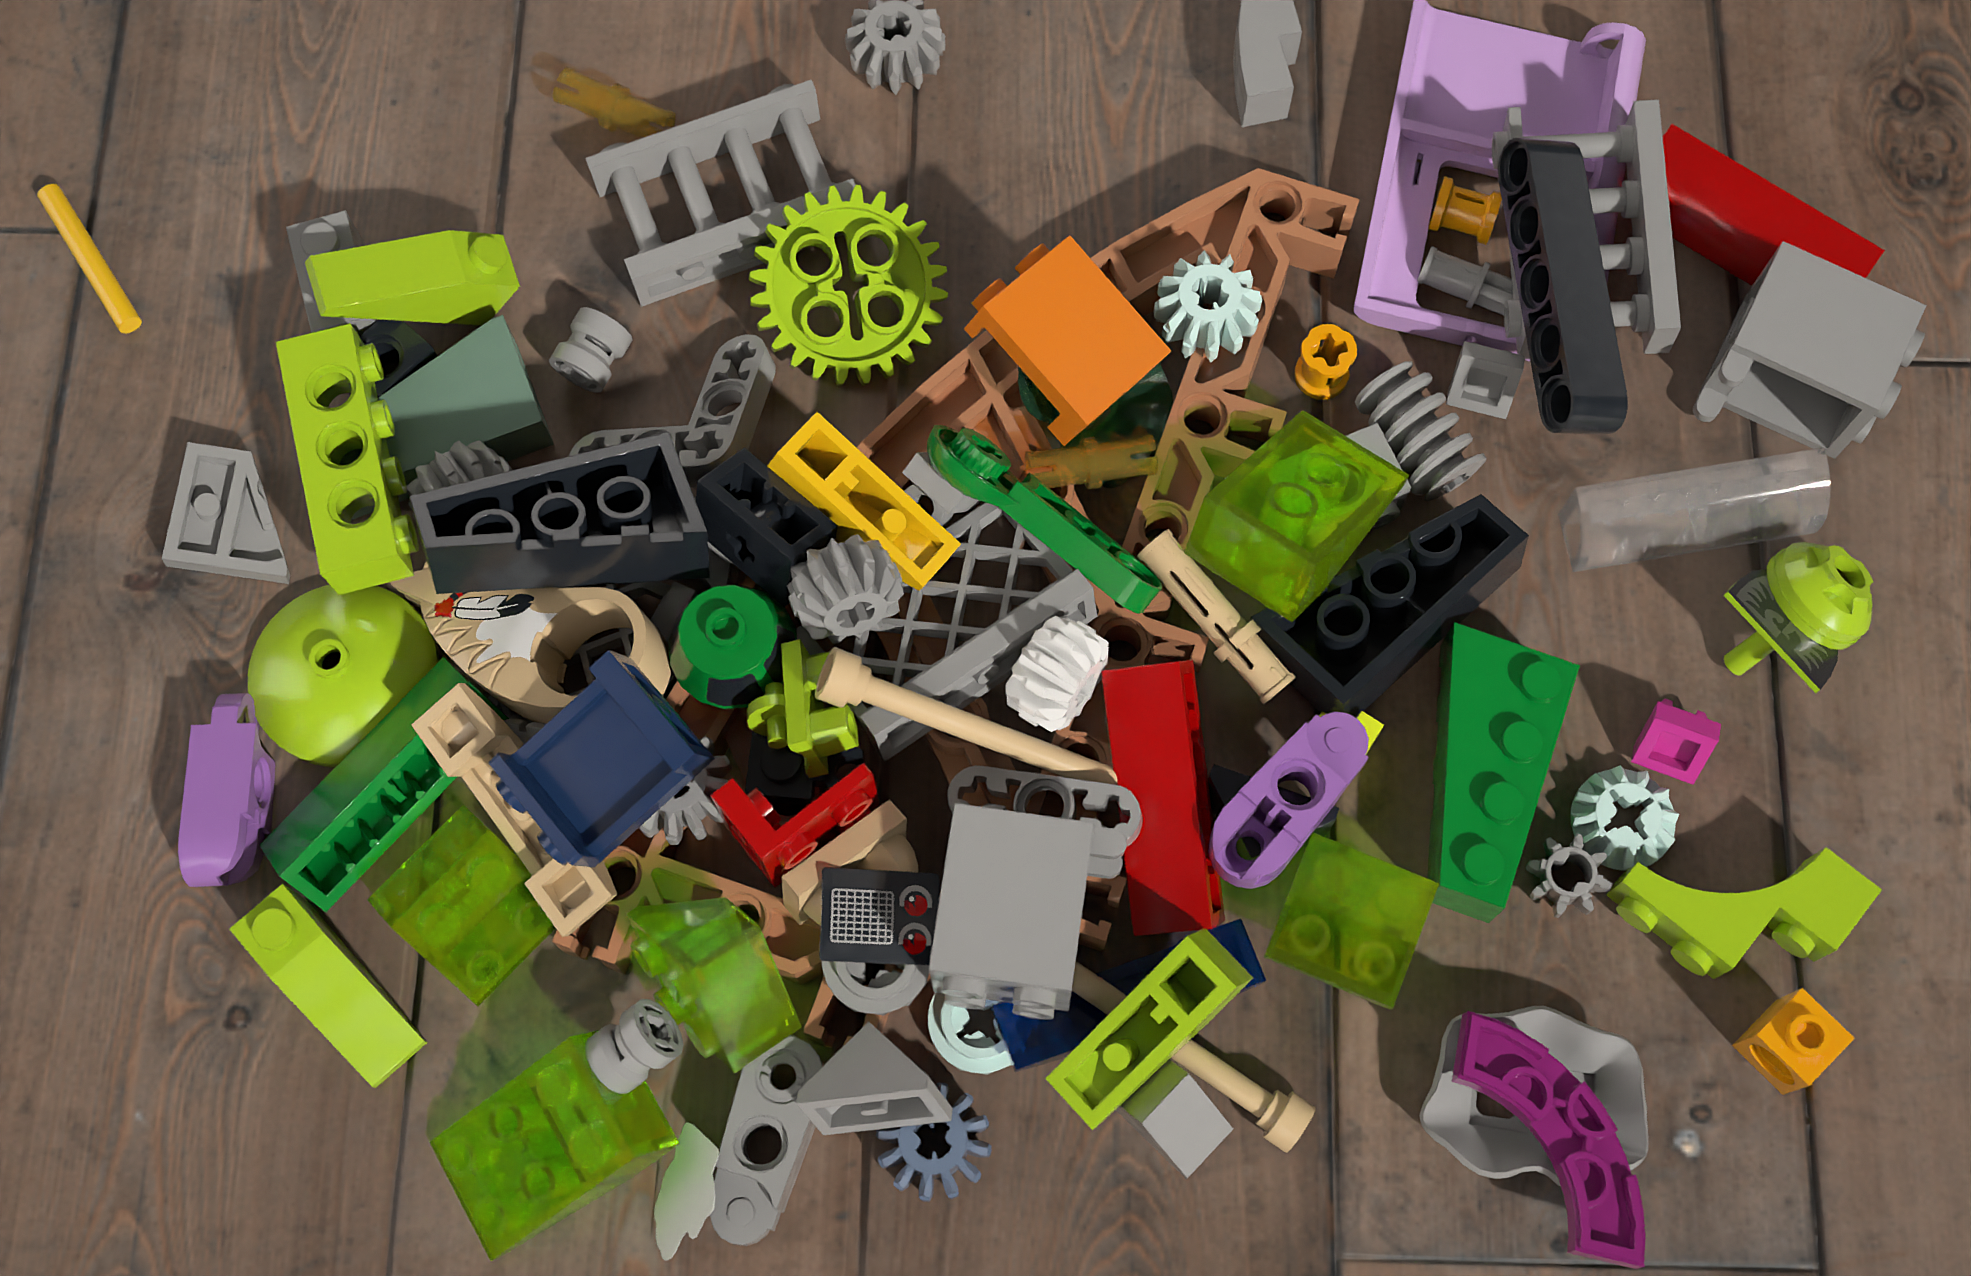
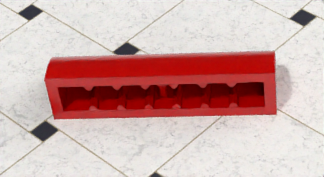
M1671 124L1663 135L1672 238L1751 286L1783 241L1864 278L1869 275L1884 253V249L1676 125Z
M1193 660L1101 671L1113 771L1117 776L1116 785L1128 789L1136 797L1143 817L1142 829L1138 837L1126 847L1124 853L1134 936L1196 931L1205 928L1213 929L1225 921L1220 876L1212 867L1208 854L1209 838L1214 824ZM1117 802L1120 823H1128L1130 816L1122 814L1119 802Z

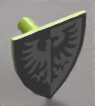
M1767 569L1752 571L1735 582L1724 596L1756 629V632L1724 655L1726 667L1733 674L1740 676L1775 650L1815 693L1820 691L1831 677L1837 664L1838 650L1827 648L1813 641L1789 620L1777 604L1770 590L1767 580Z

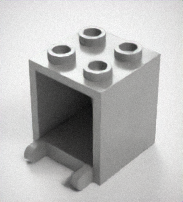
M1783 241L1744 297L1698 393V398L1693 406V414L1702 422H1710L1717 417L1722 407L1835 459L1851 441L1861 444L1871 430L1876 418L1878 417L1883 420L1893 407L1902 387L1901 384L1894 382L1893 379L1900 365L1906 368L1911 363L1923 342L1925 333L1916 328L1927 305Z
M955 803L929 965L933 991L945 994L944 1003L967 1009H985L986 1000L1014 1003L1012 1013L1035 1019H1053L1054 1010L1068 1011L1087 876L1112 879L1119 875L1123 865L1121 856L1125 853L1127 846L1125 835L1117 829L1094 826L1092 822Z

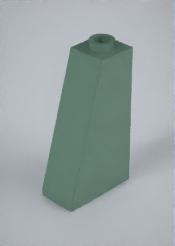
M503 315L489 320L378 397V400L385 399L392 415L395 436L386 438L390 457L396 456L401 464L406 486L418 478L416 467L427 465L434 460L435 451L440 454L448 452L458 440L465 446L480 440L487 448L494 450L499 457L502 456L506 462L554 445L517 342ZM355 449L343 456L339 465L353 463L359 458L363 449ZM408 493L398 495L399 502L410 498ZM366 506L359 509L351 520L373 512L375 506Z

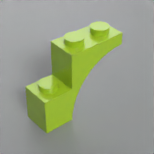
M1825 847L1804 860L1794 873L1784 881L1755 891L1741 893L1701 891L1669 881L1637 862L1618 878L1606 896L1618 904L1616 911L1628 924L1644 933L1654 932L1673 947L1670 951L1671 955L1680 965L1696 975L1705 976L1707 974L1712 979H1715L1736 966L1766 925L1773 930L1772 937L1776 943L1796 957H1808L1815 962L1837 951L1882 889Z

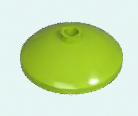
M326 585L302 594L289 602L263 629L255 644L249 662L248 694L254 699L255 717L258 723L278 746L305 762L326 767H336L440 661L436 641L430 633L425 620L412 605L397 594L382 587L372 586L338 595L330 585ZM331 653H340V661L334 668L328 670L322 668L326 656Z

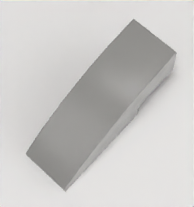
M1241 0L1233 67L1235 97L1242 127L1286 119L1288 117L1294 89L1288 65L1296 63L1302 35L1293 0Z

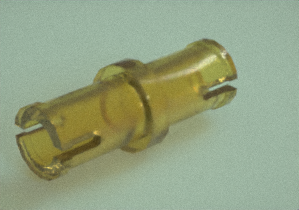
M565 67L558 76V82L577 89L579 93L567 88L563 90L555 86L553 101L598 119L599 126L613 132L619 128L639 138H644L664 131L652 126L650 121L663 127L673 128L675 126V112L664 110L632 96L630 89L624 85L615 83L611 87L576 72L571 67Z
M1146 434L1143 437L1097 443L1095 437L1082 438L1078 446L1035 452L1032 450L1025 451V470L1052 467V471L1032 474L1048 488L1085 483L1087 489L1100 488L1104 480L1147 474L1149 476L1156 475L1158 471L1157 456L1135 460L1130 458V455L1149 453L1156 450L1155 441L1151 434Z

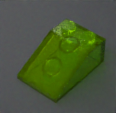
M1302 410L1205 495L1184 553L1263 603L1267 608L1293 622L1325 590L1403 488L1409 474Z

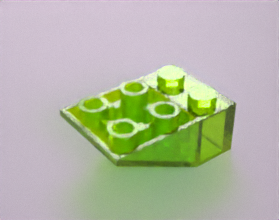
M599 1030L569 1036L429 1142L490 1261L500 1258L630 1180L680 1144L646 1081L627 1094H618L602 1084L593 1073L586 1058L585 1046L587 1039Z

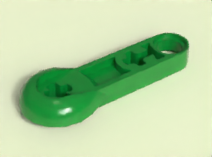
M934 425L927 441L929 459L939 475L965 496L1001 508L1072 567L1078 569L1082 575L1113 600L1134 613H1143L1161 591L1162 584L1150 569L1029 472L1024 480L1020 482L1009 470L1011 467L1010 459L991 440L973 429L962 428L959 432L944 425Z

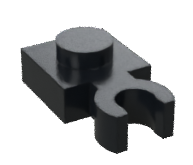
M752 731L745 794L747 795L757 788L768 802L809 805L814 801L815 787L827 788L829 790L840 781L836 775L841 766L845 764L861 765L864 763V751L854 747L827 756L829 774L809 778L805 772V758L802 754L791 751L788 745L778 749L768 746L767 736Z

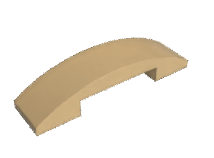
M458 683L411 725L448 777L461 776L531 873L532 877L524 884L562 937L573 933L617 895L603 860L595 868L558 863L545 851L538 841L537 835L542 829L527 811L524 814L519 813L500 795L495 785L500 780V777L488 762L498 752L509 755L515 753L524 743L499 715L465 683Z

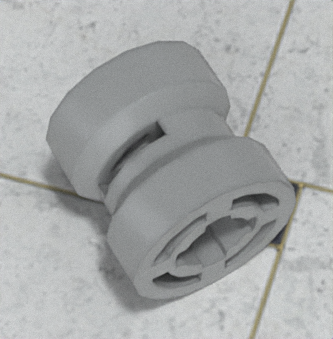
M581 307L570 324L572 331L568 341L558 344L548 361L560 375L573 384L591 392L601 393L612 375L609 368L614 359L623 357L633 339L631 334L611 317L595 309Z
M641 999L621 1014L618 1025L607 1024L587 1039L585 1046L586 1058L591 1070L602 1084L618 1094H627L648 1078L650 1068L662 1069L682 1053L683 1040L677 1023L667 1010L650 999Z

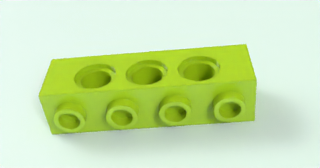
M351 323L277 341L276 348L320 575L338 595L414 576L410 553L418 552L419 544L409 514H401L398 495L407 493V486L398 458L396 456L390 457L386 438L395 436V428L385 399L378 400L375 382L383 380V370L374 344L364 345ZM344 393H351L345 403L338 407L329 408L331 401L335 397ZM355 449H363L356 461L348 465H339L345 454ZM366 506H375L372 515L367 520L357 524H350L353 515L359 509Z

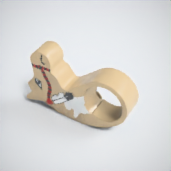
M427 561L422 570L414 571V576L390 582L413 605L421 608L424 620L434 639L466 674L500 703L533 722L547 724L578 696L564 694V689L558 684L564 681L567 665L563 663L565 660H570L575 651L586 640L608 629H633L634 641L629 658L636 663L662 696L669 683L672 668L670 666L669 645L666 638L628 596L619 591L601 587H549L436 594Z

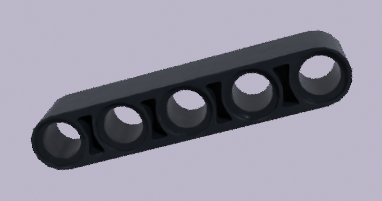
M1513 138L1507 142L1500 154L1498 181L1542 423L1552 433H1615L1622 427L1626 418L1628 396L1581 150L1574 142Z

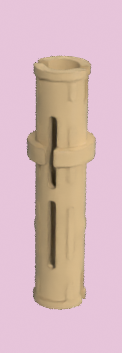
M1169 529L1164 531L1149 543L1137 557L1140 561L1143 560L1176 599L1178 604L1218 648L1214 655L1222 663L1227 659L1261 698L1259 700L1265 704L1295 679L1296 676L1287 670L1257 635L1261 628L1256 622L1251 620L1247 623L1214 585L1213 581L1172 536L1173 533Z

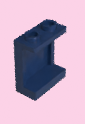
M610 650L588 668L596 679L515 753L509 755L498 752L488 762L500 777V780L495 784L500 795L519 813L524 814L526 811L542 829L537 835L541 846L554 860L562 865L569 863L572 866L595 868L715 759L631 658Z

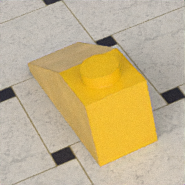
M818 412L800 428L767 465L768 468L838 525L835 538L837 543H844L856 534L864 542L879 540L883 549L888 551L892 562L896 563L902 577V582L918 591L928 583L961 545L957 539Z

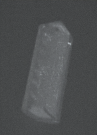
M1823 447L1575 487L1558 513L1572 571L1577 572L1816 533L1826 520L1830 504L1831 487L1827 455Z

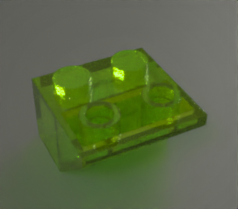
M462 805L367 899L390 928L478 1007L556 929L524 884L532 875L521 859L465 805Z
M1312 832L1299 858L1263 957L1392 1010L1439 883Z
M726 897L638 906L626 914L637 936V939L630 943L632 953L644 972L650 978L655 977L661 988L653 994L655 1002L669 1012L678 1026L682 1023L684 1024L687 1035L704 1058L715 1054L733 1073H736L802 1028L760 926Z

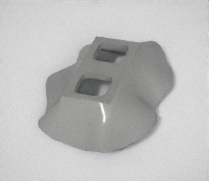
M1531 1006L1505 1013H1477L1514 1027L1540 1042L1549 1049L1548 1053L1561 1062L1580 1082L1585 1081L1616 1125L1618 1130L1615 1133L1626 1155L1630 1170L1635 1169L1643 1162L1649 1149L1643 1067L1634 1045L1628 1039L1619 1034L1582 1023L1546 1006ZM1462 1015L1455 1017L1448 1024L1442 1038L1440 1057L1433 1084L1421 1108L1419 1116L1423 1129L1437 1143L1453 1154L1464 1166L1478 1175L1499 1179L1508 1178L1521 1172L1538 1171L1547 1175L1557 1185L1561 1186L1554 1167L1543 1147L1531 1131L1514 1114L1509 1119L1480 1114L1476 1108L1477 1091L1452 1082Z

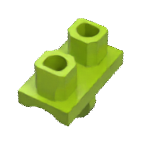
M800 639L782 643L784 685L778 682L767 684L765 686V695L756 698L749 704L747 708L748 726L755 733L767 736L768 746L778 749L788 745L791 751L802 754L805 758V772L809 778L829 774L827 756L859 746L854 714L847 703L842 708L838 706L824 708L823 701L815 698L817 681L830 652L809 655Z

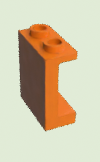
M1070 235L1051 251L1044 243L1032 250L1015 267L1020 276L1008 286L1001 278L990 284L971 303L978 312L964 328L972 339L986 329L1059 411L1060 415L1047 428L1063 446L1076 437L1171 352L1170 348Z

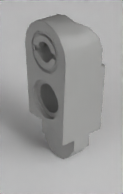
M778 1035L763 1040L751 1050L742 1068L719 1150V1157L715 1165L717 1167L714 1179L715 1205L714 1210L710 1214L712 1226L720 1238L734 1245L748 1246L758 1243L770 1230L775 1231L781 1212L784 1213L816 1127L796 1104L797 1093L824 1064L810 1044L797 1037ZM780 1064H788L796 1072L795 1083L786 1090H778L772 1084L776 1066ZM765 1128L775 1129L780 1133L782 1139V1147L778 1157L771 1163L764 1165L752 1163L747 1152L748 1142L752 1135L758 1130Z

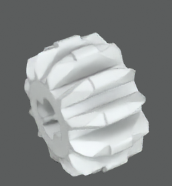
M1064 615L1061 617L1054 616L1046 620L1042 628L1035 630L1031 641L1026 647L1022 648L1020 658L1012 667L1013 674L1006 683L1007 705L1019 712V717L1035 727L1040 725L1052 732L1069 726L1072 719L1080 715L1083 706L1092 698L1095 687L1102 680L1101 671L1108 664V641L1098 636L1096 630L1079 620L1075 622Z

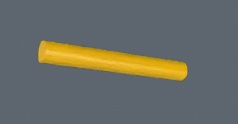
M48 184L42 187L37 194L40 202L116 327L121 333L135 331L142 324L141 318L62 189L57 184Z

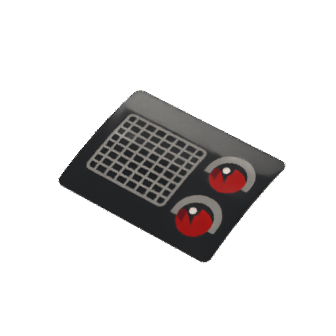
M823 868L820 960L930 965L940 900L939 876L936 873Z

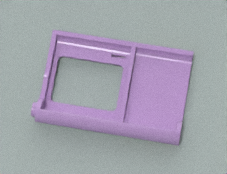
M1414 0L1354 304V312L1358 318L1376 326L1463 346L1464 341L1473 342L1517 354L1516 338H1506L1504 327L1422 308L1416 301L1417 279L1421 270L1439 169L1449 166L1498 178V169H1494L1492 164L1493 132H1501L1503 130L1508 107H1521L1523 137L1616 132L1618 125L1626 124L1633 101L1637 99L1646 43L1644 34L1640 30L1624 23H1603L1593 27L1586 34L1582 42H1577L1439 10L1429 5L1427 0ZM1605 40H1620L1614 50L1605 48L1600 44V42ZM1616 157L1583 158L1589 189L1621 187L1624 181L1626 162L1618 163ZM1618 212L1594 214L1599 245L1614 243ZM1604 270L1607 283L1609 270Z

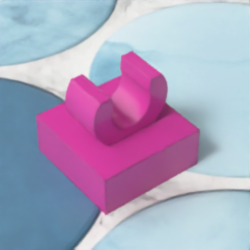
M1665 698L1661 702H1657L1636 740L1631 762L1694 785L1719 741L1721 724L1709 720L1705 712L1697 710L1696 714L1673 707V701Z

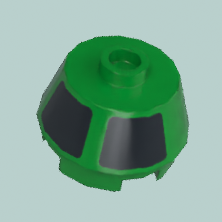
M744 585L716 586L697 595L676 618L668 640L670 666L680 686L699 702L722 709L748 708L753 700L765 695V686L773 682L784 684L781 644L797 640L796 627L786 608L767 592Z

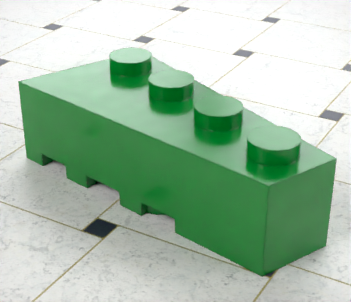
M1454 622L1440 645L1439 667H1441L1440 694L1437 697L1436 722H1438L1436 757L1433 764L1432 784H1434L1433 816L1430 819L1426 901L1490 923L1505 909L1580 665Z

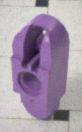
M248 693L219 695L214 707H212L211 724L191 725L178 838L180 870L184 881L189 887L228 886L246 881L248 877H251L259 870L264 855L259 845L264 841L265 834L271 833L276 762L261 746L258 735L259 725L255 717L254 699Z
M1332 712L1321 717L1316 715L1309 723L1306 722L1222 809L1210 834L1208 854L1212 867L1223 880L1236 887L1253 889L1269 884L1281 874L1336 804L1341 794L1369 758L1366 755L1369 738L1365 727L1357 718L1348 713ZM1288 780L1297 781L1307 788L1311 801L1300 806L1292 805L1281 797L1277 785ZM1243 837L1256 839L1261 846L1259 857L1253 860L1241 858L1236 851L1237 841Z

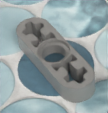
M971 766L960 771L952 779L948 788V804L952 812L955 803L969 805L968 802L962 800L964 793H974L978 783L986 782L987 789L991 795L1011 799L1010 785L1020 786L1014 797V812L1026 813L1027 803L1035 793L1042 790H1051L1058 793L1064 800V811L1060 818L1076 819L1077 807L1074 796L1079 794L1086 795L1082 803L1085 810L1103 812L1106 811L1109 801L1119 802L1122 814L1130 816L1128 823H1118L1115 829L1120 830L1125 835L1127 846L1136 840L1142 829L1143 817L1136 797L1128 789L1115 784L987 766ZM985 804L983 806L986 808L1007 810L1006 807L1002 805ZM1080 817V821L1092 822L1094 826L1103 827L1101 821L1097 819Z

